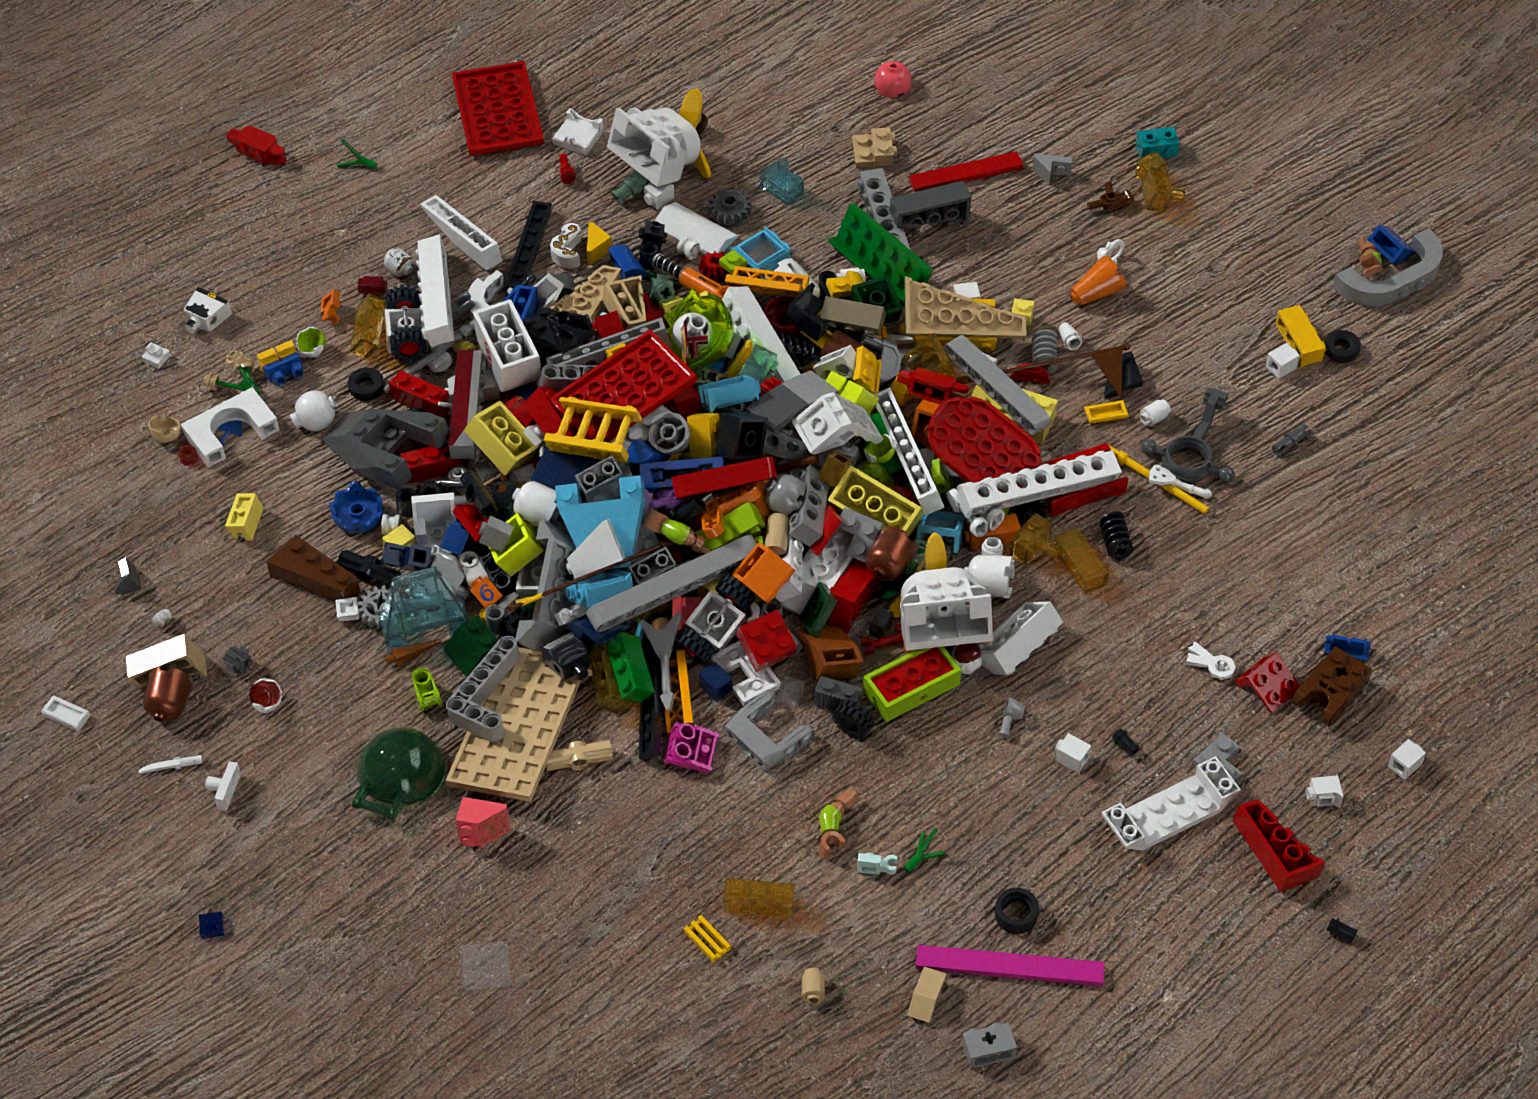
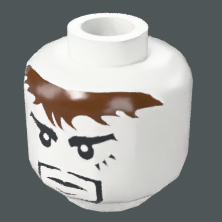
M401 248L390 249L383 258L385 261L384 267L396 277L407 276L413 269L411 266L413 262L412 257Z

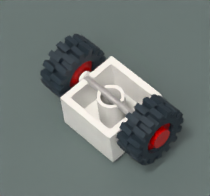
M400 284V288L394 286V290H388L389 294L387 293L385 298L388 354L394 355L396 360L399 358L400 362H403V360H406V363H409V360L416 362V358L421 360L422 355L425 356L426 352H428V340H425L422 334V328L424 327L421 322L422 313L420 305L422 304L419 298L420 291L416 290L414 286L410 288L409 284L406 287Z
M727 574L715 587L718 594L713 590L709 591L685 622L686 627L675 639V643L679 648L685 650L687 655L702 664H706L715 651L719 652L728 645L737 633L738 628L746 621V614L743 612H746L756 599L755 594L746 585Z

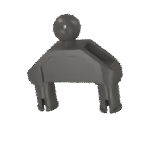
M867 332L864 333L861 344L876 349V359L882 361L879 388L891 382L901 370L909 372L912 370L907 365L900 367L902 357L891 339L886 337L880 339Z

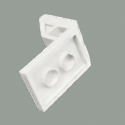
M834 392L822 395L792 420L804 444L813 455L844 445L853 436H861L867 442L871 441L875 444L883 440L865 408Z
M454 493L411 496L417 545L432 548L431 553H436L432 546L438 545L440 551H445L455 556L459 562L460 555L440 547L448 523L454 524L455 521H458V518L452 512L456 507ZM426 570L418 572L419 582L422 579Z

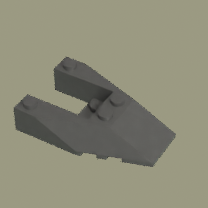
M365 409L347 412L322 437V441L334 453H337L341 460L351 467L353 472L399 490L412 478V474L406 460L393 453L408 438L439 450L449 439L450 431L445 418L431 413Z

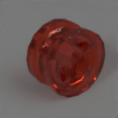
M185 445L179 449L178 455L183 465L189 466L197 462L198 454L194 446Z

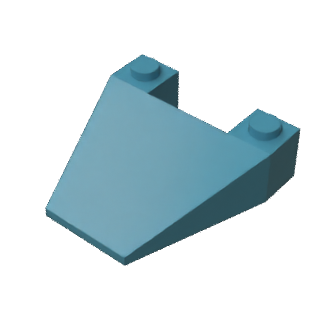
M640 475L619 478L621 499L582 503L581 490L577 483L555 486L557 508L576 548L602 521L610 518L625 558L634 554L646 504L644 481ZM632 560L612 569L628 568L631 566Z

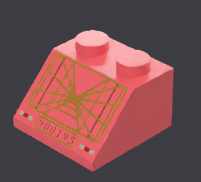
M467 797L462 798L456 817L461 844L468 847H483L510 832L511 827L507 804Z

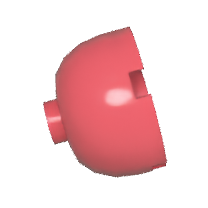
M898 61L885 62L876 71L874 86L878 89V93L885 97L897 98L898 94L902 93L905 95L911 88L910 71L903 63Z

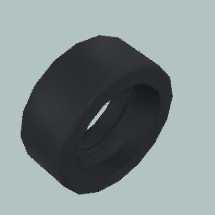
M1009 888L1003 891L997 897L995 904L996 922L1003 930L1013 934H1021L1031 930L1036 925L1038 919V900L1034 894L1023 888ZM1013 901L1022 902L1030 908V916L1023 920L1010 919L1003 912L1004 905Z

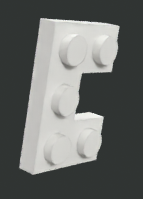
M740 641L713 654L710 658L712 664L716 662L727 673L740 667L749 678L732 687L733 693L743 707L765 690L770 689L774 692L781 688V682L770 667L755 672Z

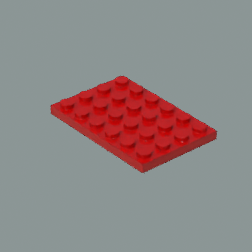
M525 61L452 73L469 156L544 144Z
M649 329L549 399L563 416L565 410L559 402L560 397H575L584 401L624 407L627 405L637 408L643 419L695 383L698 378ZM574 413L570 424L577 431L584 414ZM592 417L584 439L593 440L596 438L603 417ZM612 418L603 442L608 443L617 437L623 420ZM631 421V424H630L629 428H630L631 426H633L634 424H636L637 422H632V421Z

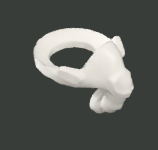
M1121 239L1108 242L1105 248H1099L1097 259L1108 256L1117 265L1116 259L1119 258L1124 250V242ZM1120 245L1119 252L1114 257H1111L1112 251Z

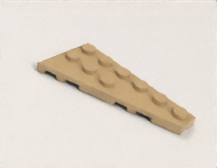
M601 266L587 277V282L582 286L577 285L572 294H566L550 308L557 312L569 311L574 314H587L593 322V319L604 304L602 301L604 284L619 280L622 275L621 268Z
M905 276L906 336L964 335L965 337L1026 338L1025 316L1004 309L999 310L991 307L989 304L979 303L971 298L945 289L940 290L931 287L930 284L919 283Z

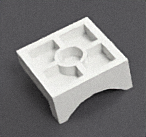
M569 108L566 112L567 119L552 138L553 145L587 156L604 132L603 119H586Z

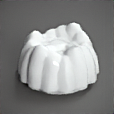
M163 609L152 618V622L159 627L169 623L172 619L169 609Z

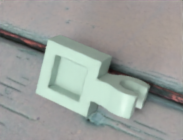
M859 853L857 873L880 875V872H886L891 875L896 874V867L889 864H897L898 857L888 855L881 859L880 855H875L874 853Z

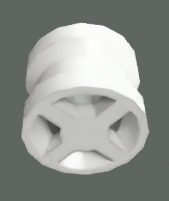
M684 236L678 242L676 252L680 255L684 254L689 260H693L700 251V243L691 241L690 237Z
M383 514L381 522L382 535H387L402 524L401 515L390 517L388 514Z

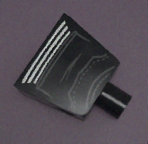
M571 631L540 647L544 664L563 680H567L574 675L578 680H583L588 676L587 669L590 667L588 652L582 640Z

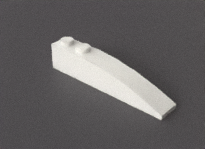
M437 195L420 203L423 210L442 232L485 270L493 268L502 262L498 243Z

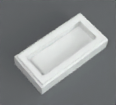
M54 695L41 710L42 716L77 732L80 731L91 716L89 711Z

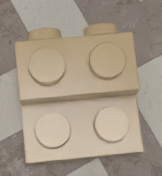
M890 128L871 129V134L852 135L856 168L893 166L894 158L897 157V147L892 146V144H895V133H891Z

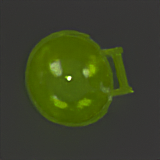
M694 288L689 290V294L670 313L666 312L663 316L670 325V328L667 329L672 345L670 349L681 360V350L676 346L672 336L675 322L687 313H699L710 321L713 328L712 342L704 351L699 353V359L691 360L689 353V368L691 370H699L716 364L728 352L734 336V321L728 306L717 295L707 293V296H701Z

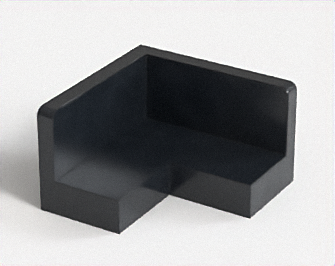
M811 283L789 304L785 320L815 341H818L829 330L830 325L816 316L822 310L824 302L812 294L815 284Z

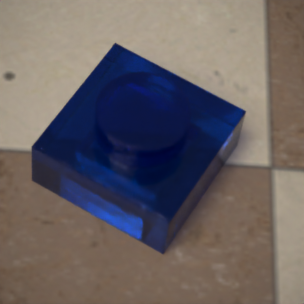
M222 911L199 914L201 939L224 936Z

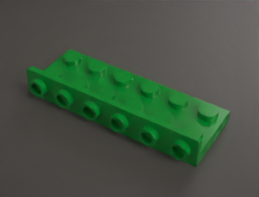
M855 203L849 204L837 236L829 238L828 241L848 261L859 267V269H864L865 274L872 280L889 276L903 307H905V276L919 283H928L933 271L928 264Z

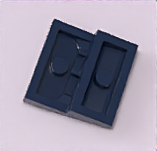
M585 614L566 623L565 627L580 639L588 636L597 644H600L616 636L619 632L627 631L629 623L625 621L603 632H596Z

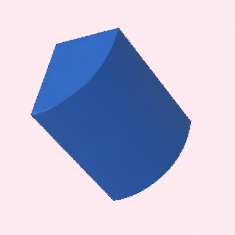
M1380 224L1367 239L1392 264L1403 263L1416 252L1390 227Z
M615 245L608 248L612 264L616 268H621L622 279L640 275L642 279L648 277L645 269L628 246Z
M634 439L627 450L629 454L628 461L633 463L665 462L671 457V455L657 451L650 444V441Z

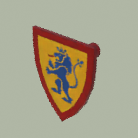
M684 323L681 327L682 361L689 367L688 345L690 346L691 360L699 359L698 344H708V336L688 337L687 324Z

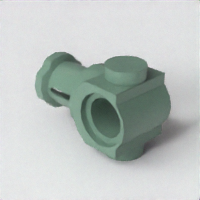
M634 171L622 181L623 185L616 191H611V195L618 204L623 205L628 197L631 195L636 196L650 182L638 171Z
M657 274V278L651 277L648 296L653 299L652 302H669L674 298L673 281L668 280L669 276Z

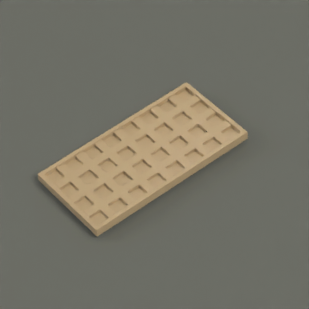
M518 647L520 653L518 662L480 705L501 716L505 731L504 737L500 741L491 742L467 731L445 780L446 785L531 802L581 680H578L575 675L567 680H563L544 664L540 651Z

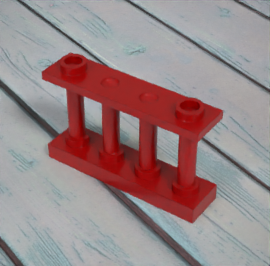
M1108 443L1042 463V465H1053L1064 459L1068 461L1074 460L1081 455H1086L1087 457L1094 455L1098 451L1108 452L1111 451ZM1126 476L1082 491H1074L1063 497L1059 495L1051 497L1052 500H1050L1049 514L1050 516L1063 514L1066 511L1112 496L1122 495L1127 492L1128 478Z

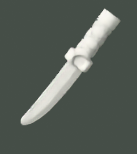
M202 755L185 758L174 757L173 760L147 765L138 772L143 774L175 768L176 770L184 766L203 764Z

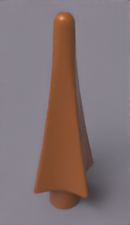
M435 639L419 644L391 648L392 654L384 657L387 665L395 662L396 666L399 667L418 654L440 644L441 640Z

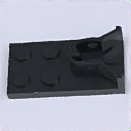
M547 307L540 309L538 313L522 321L531 339L561 354L595 336L590 317L587 314H574L569 311L557 312Z

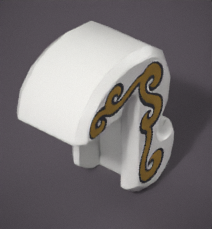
M576 223L564 225L561 228V235L554 237L550 243L552 260L562 268L574 269L580 266V256L573 250L582 241L579 235L581 229Z

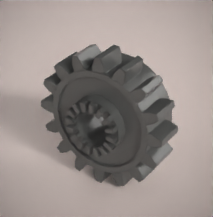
M726 188V192L719 190V195L713 194V199H710L709 212L712 213V218H716L718 223L736 225L742 223L744 219H748V214H751V200H749V195H744V191L738 193L737 188H734L733 191Z

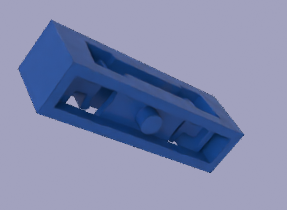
M725 457L639 464L640 476L644 481L645 489L648 490V493L653 494L659 493L660 489L674 490L672 480L665 478V472H654V470L664 469L670 472L702 469L703 471L727 466ZM712 465V467H709V468H706V467H703V468H702V466ZM656 480H665V482L657 483Z

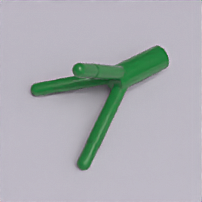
M341 139V142L358 160L339 163L337 167L362 164L374 170L377 168V162L361 156L349 143Z
M937 828L932 830L925 842V833H921L916 854L903 867L906 872L910 873L922 860L945 855L944 851L923 855L938 831Z

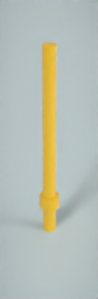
M1109 445L1118 463L1127 465L1149 479V469L1129 458V454L1122 450L1118 451ZM1172 484L1158 485L1204 515L1209 511L1208 506Z

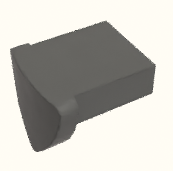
M126 558L118 561L122 577L115 585V594H128L140 590L141 584L137 568Z

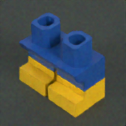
M292 340L276 346L275 350L271 348L257 354L259 367L270 383L274 382L277 386H280L287 381L286 376L290 374L294 378L304 375L301 357L295 350Z

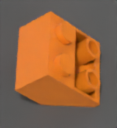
M758 542L731 575L768 604L783 585L789 581L796 570L771 549Z

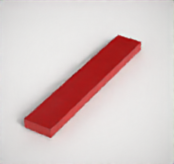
M1015 151L909 175V182L913 191L917 192L960 181L967 182L1023 169V162L1018 152Z

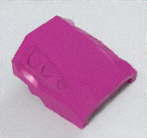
M676 722L667 739L663 757L664 763L710 773L712 771L711 763L719 733L701 726Z

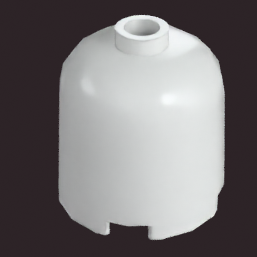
M530 481L524 484L521 489L517 487L513 493L512 499L515 500L513 510L515 514L518 513L526 522L538 528L539 521L542 519L555 524L560 515L557 508L556 490L541 483Z
M977 555L973 557L969 567L964 569L975 577L977 584L985 587L988 594H991V597L1010 599L1013 588L1009 587L1010 578L1014 579L1015 572L1013 556Z

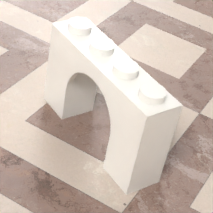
M253 387L181 424L185 439L207 468L226 459L223 446L214 435L220 425L233 420L246 422L262 440L280 431L276 416Z

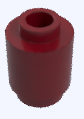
M364 276L358 279L359 294L364 296H383L384 292H387V281L384 280L383 276Z

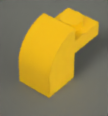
M847 271L846 277L827 278L826 286L831 297H848L850 301H853L851 287L864 281L859 273Z

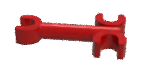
M896 623L895 629L898 634L874 641L870 638H863L860 642L861 647L870 646L864 649L865 656L872 655L877 648L903 641L904 646L899 623Z

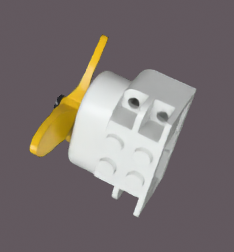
M698 88L692 89L686 94L679 114L666 107L646 111L630 108L627 113L620 108H616L607 148L657 187L680 180L684 166L693 162L703 177L711 178L710 167L700 148V139L696 129L702 111V94Z
M936 532L931 534L927 541L925 552L927 570L910 576L903 584L901 593L891 601L888 607V615L890 617H901V631L906 651L993 641L991 594H988L985 587L977 584L975 577L969 571L957 567L946 568L947 557L943 539Z

